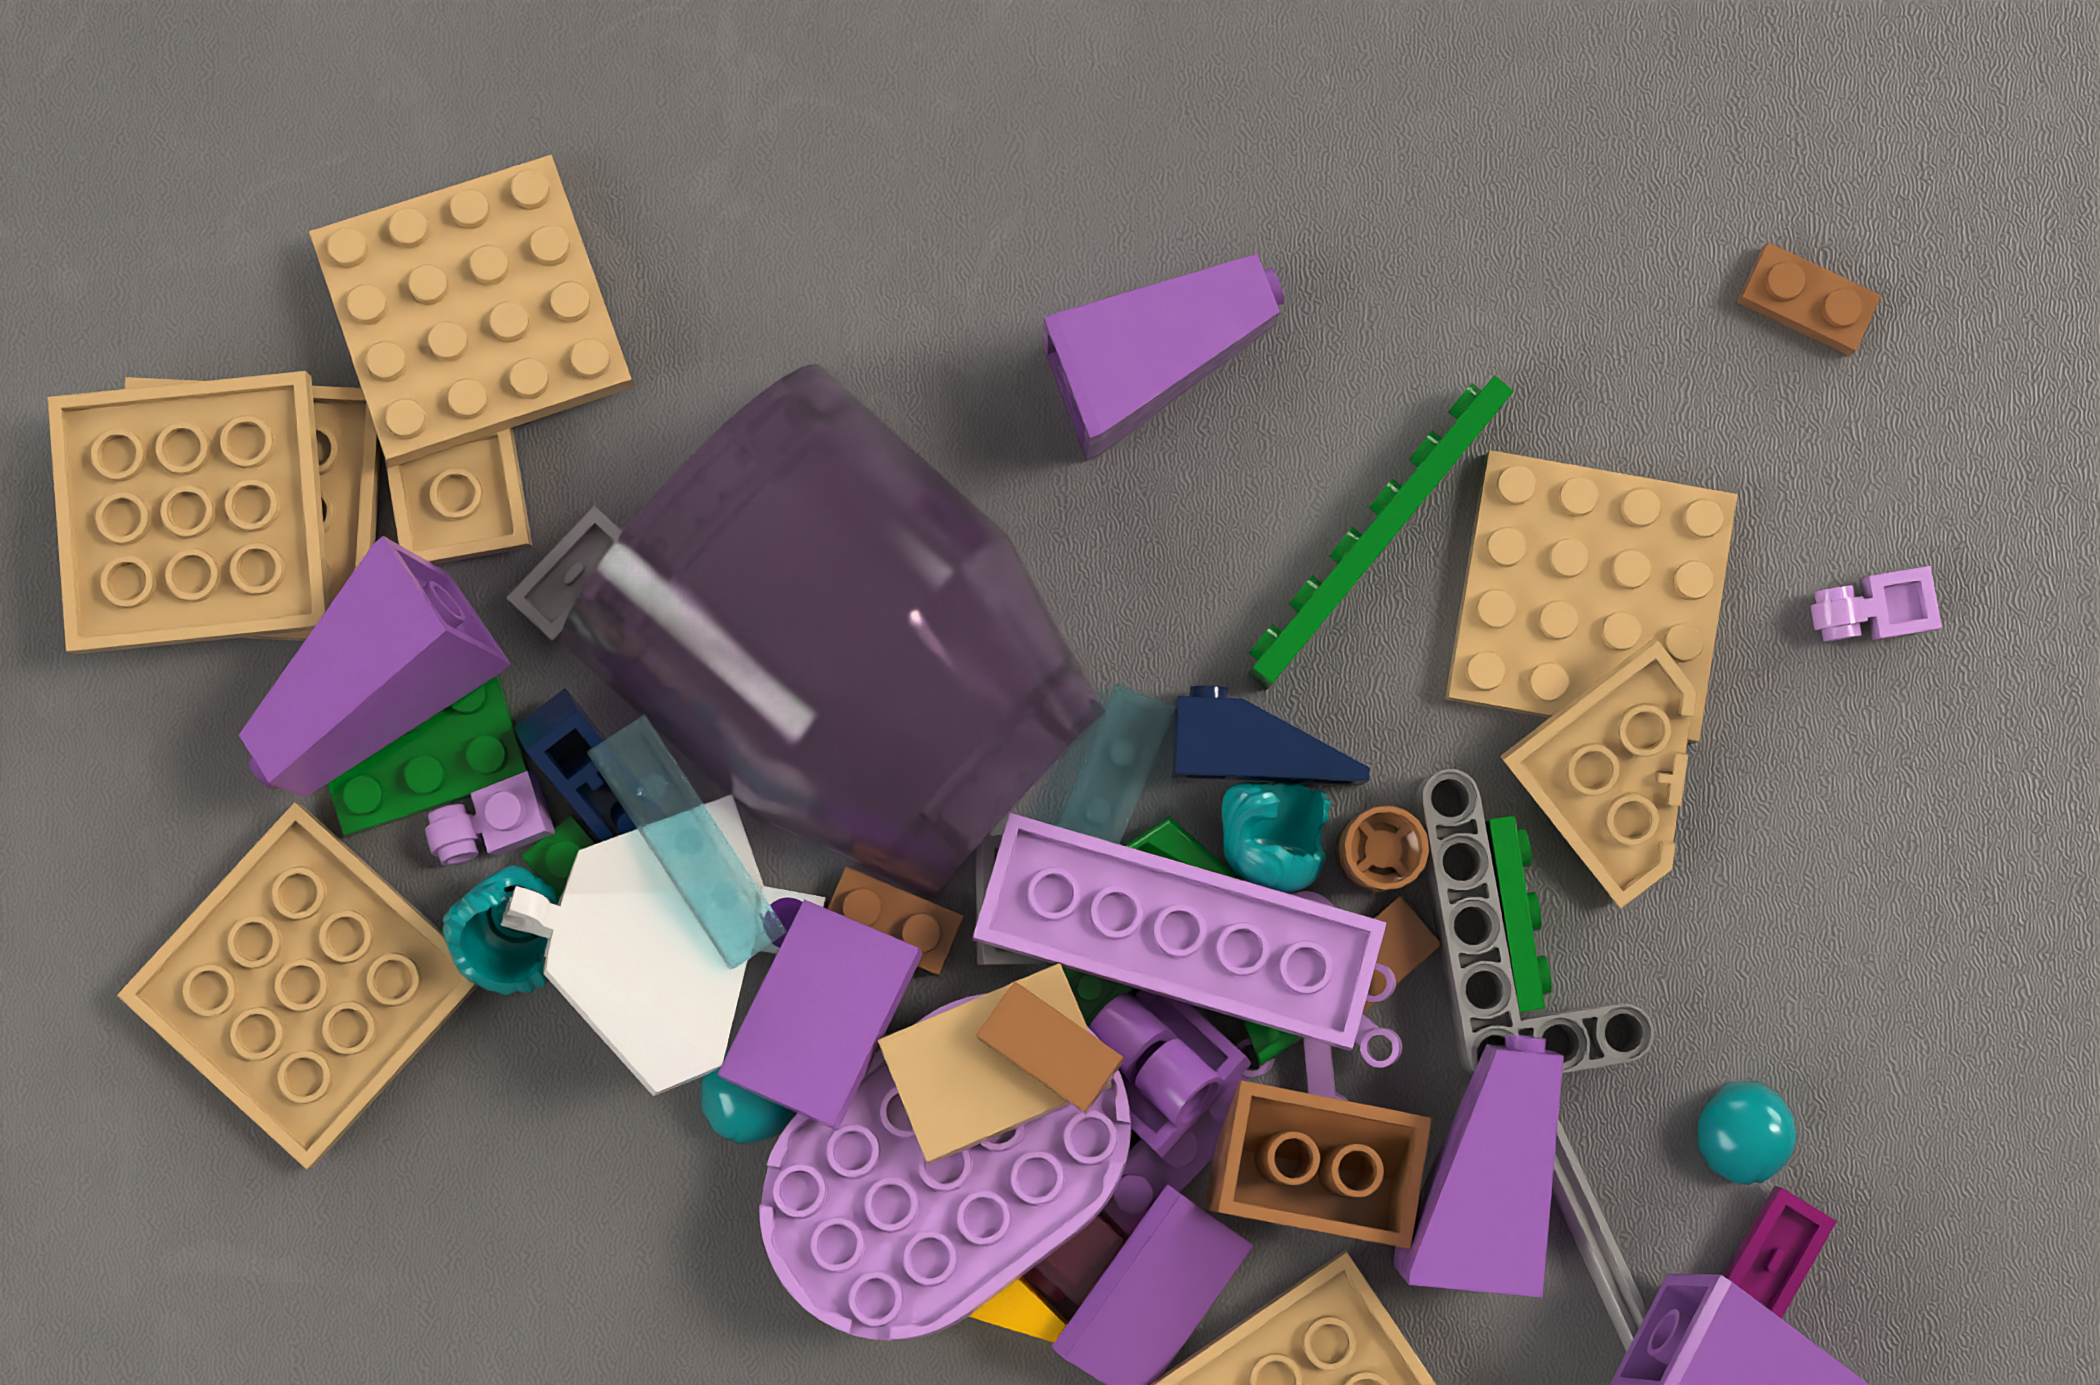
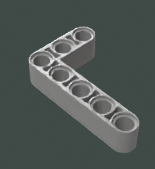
M1445 769L1427 777L1418 785L1414 794V810L1416 818L1420 821L1428 837L1429 854L1425 865V872L1437 939L1442 944L1439 950L1458 1057L1462 1068L1470 1077L1473 1076L1479 1063L1477 1049L1486 1037L1494 1035L1500 1038L1504 1044L1507 1034L1542 1038L1544 1032L1554 1025L1562 1027L1569 1037V1049L1563 1058L1562 1074L1628 1063L1642 1058L1650 1050L1653 1043L1654 1027L1650 1017L1642 1009L1632 1004H1602L1520 1018L1480 792L1476 782L1468 774L1457 769ZM1438 783H1448L1454 786L1460 793L1461 808L1454 817H1445L1439 814L1432 805L1431 793ZM1451 845L1465 848L1473 860V869L1464 881H1457L1451 878L1444 870L1443 856ZM1465 908L1476 911L1484 922L1482 937L1472 945L1462 942L1454 930L1455 918ZM1479 971L1488 974L1495 985L1493 1001L1481 1009L1473 1006L1466 996L1468 979ZM1620 1014L1630 1022L1632 1038L1624 1049L1616 1051L1606 1041L1605 1027L1613 1016Z

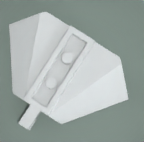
M728 795L579 850L558 905L550 903L546 897L539 893L516 886L512 898L510 897L507 901L501 921V926L548 938L544 952L546 959L543 974L653 1096L705 1076L719 1069L723 1063L756 927L755 921L761 889L764 886L733 795Z

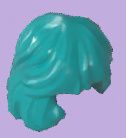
M1266 781L1259 783L1242 782L1229 788L1222 799L1221 813L1224 856L1232 872L1242 881L1284 893H1292L1313 884L1321 874L1326 861V854L1320 840L1324 824L1330 819L1328 811L1331 801L1327 799V793L1320 789H1309L1304 782L1289 783L1286 781H1276L1272 785Z
M516 865L505 867L485 878L451 906L449 912L443 918L445 942L459 974L469 982L475 983L488 991H494L506 996L518 991L532 993L535 988L545 987L549 981L543 974L546 959L544 952L548 938L501 926L507 901L510 897L512 898L516 886L539 893L555 905H558L560 899L556 894L555 887L545 883L542 878L535 877L530 870Z

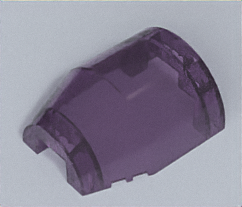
M809 364L798 368L769 386L724 423L678 468L631 521L595 568L576 598L562 631L563 644L723 792L727 795H732L735 803L752 818L858 863L871 871L934 899L976 855L980 844L1060 757L1064 758L1106 712L1008 534L819 364Z

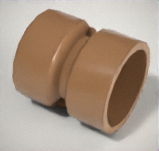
M1391 805L1373 807L1349 820L1339 832L1335 846L1337 866L1344 878L1357 889L1378 893L1402 888L1414 881L1425 868L1429 854L1427 833L1420 821L1407 810Z

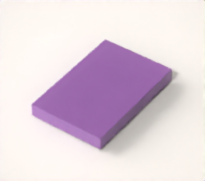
M804 899L717 1075L722 1080L838 1131L878 1049V1040L883 1038L923 953L918 947Z
M1167 1184L1051 1348L1062 1358L1106 1385H1151L1163 1375L1254 1245Z

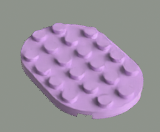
M985 994L951 1002L934 1010L915 1024ZM1088 1028L1090 1034H1092V1035L1095 1036L1097 1039H1099V1038ZM880 1049L875 1053L838 1131L797 1113L779 1136L771 1151L766 1165L768 1169L763 1185L762 1202L759 1205V1218L768 1258L781 1283L804 1309L822 1322L845 1333L870 1340L907 1341L939 1333L964 1320L1081 1232L1096 1218L1112 1197L1127 1162L1131 1138L1130 1107L1119 1070L1110 1080L1112 1087L1102 1091L1086 1115L1073 1105H1069L928 1165Z

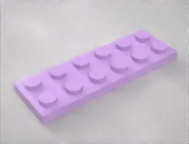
M1010 813L973 934V941L1056 965L1060 963L1065 968L1350 1051L1355 1043L1387 923Z

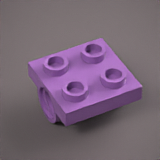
M1140 990L1135 996L1131 993L1117 996L1097 1014L1089 1026V1029L1100 1041L1124 1057V1062L1118 1070L1128 1097L1131 1129L1161 1158L1252 1064L1235 1045L1190 1004Z

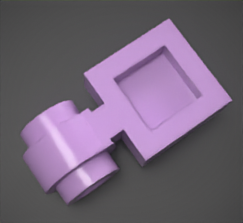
M1931 566L1861 578L1864 597H1855L1853 585L1814 592L1816 604L1810 606L1814 630H1821L1823 642L1862 636L1860 623L1868 620L1872 641L1942 628Z
M530 771L470 793L476 815L467 814L466 807L463 804L445 806L428 814L427 817L430 825L425 828L431 854L439 856L442 866L457 865L476 858L479 855L477 845L485 842L489 854L500 856L555 834L539 776Z

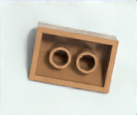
M1239 1080L1215 1145L1204 1210L1411 1249L1432 1117Z

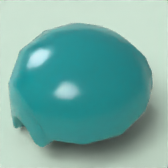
M729 1051L725 1052L723 1062ZM720 1068L705 1075L701 1082V1110L713 1131L726 1140H734L736 1143H755L770 1139L781 1134L789 1122L797 1115L792 1110L722 1080L717 1075Z
M1759 1081L1729 1082L1723 1085L1720 1091L1700 1111L1697 1122V1147L1709 1168L1732 1183L1746 1185L1754 1182L1762 1183L1781 1170L1794 1152L1797 1139L1794 1116L1780 1093Z

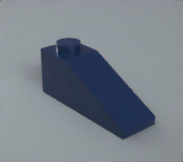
M1190 686L1189 696H1178L1175 701L1172 778L1286 781L1363 785L1369 781L1370 768L1243 698H1228L1227 687Z
M566 688L514 727L525 751L601 842L668 818Z

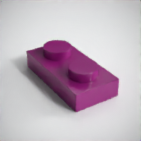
M1774 1186L1723 1276L1782 1319L1837 1221L1782 1187Z

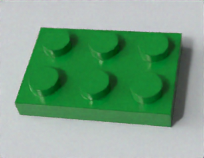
M499 674L327 783L343 836L351 837L470 798V793L530 771L520 738L514 728L516 725Z

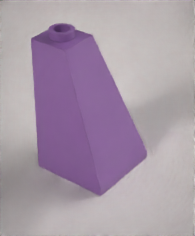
M1258 254L1044 317L1043 348L1086 461L1099 457L1275 326L1280 313L1278 305L1285 302L1284 294L1273 268L1263 270Z
M382 536L371 546L239 733V737L252 756L248 761V765L257 779L266 787L272 790H276L279 787L299 796L307 797L494 678L511 664L448 572Z
M1507 1034L1505 1046L1486 1045L1421 1189L1411 1249L1395 1247L1393 1252L1392 1265L1408 1285L1543 1297L1564 1058L1563 1055L1554 1051L1545 1050V1038Z
M1667 1274L1610 1385H1869L1732 1281L1717 1274Z

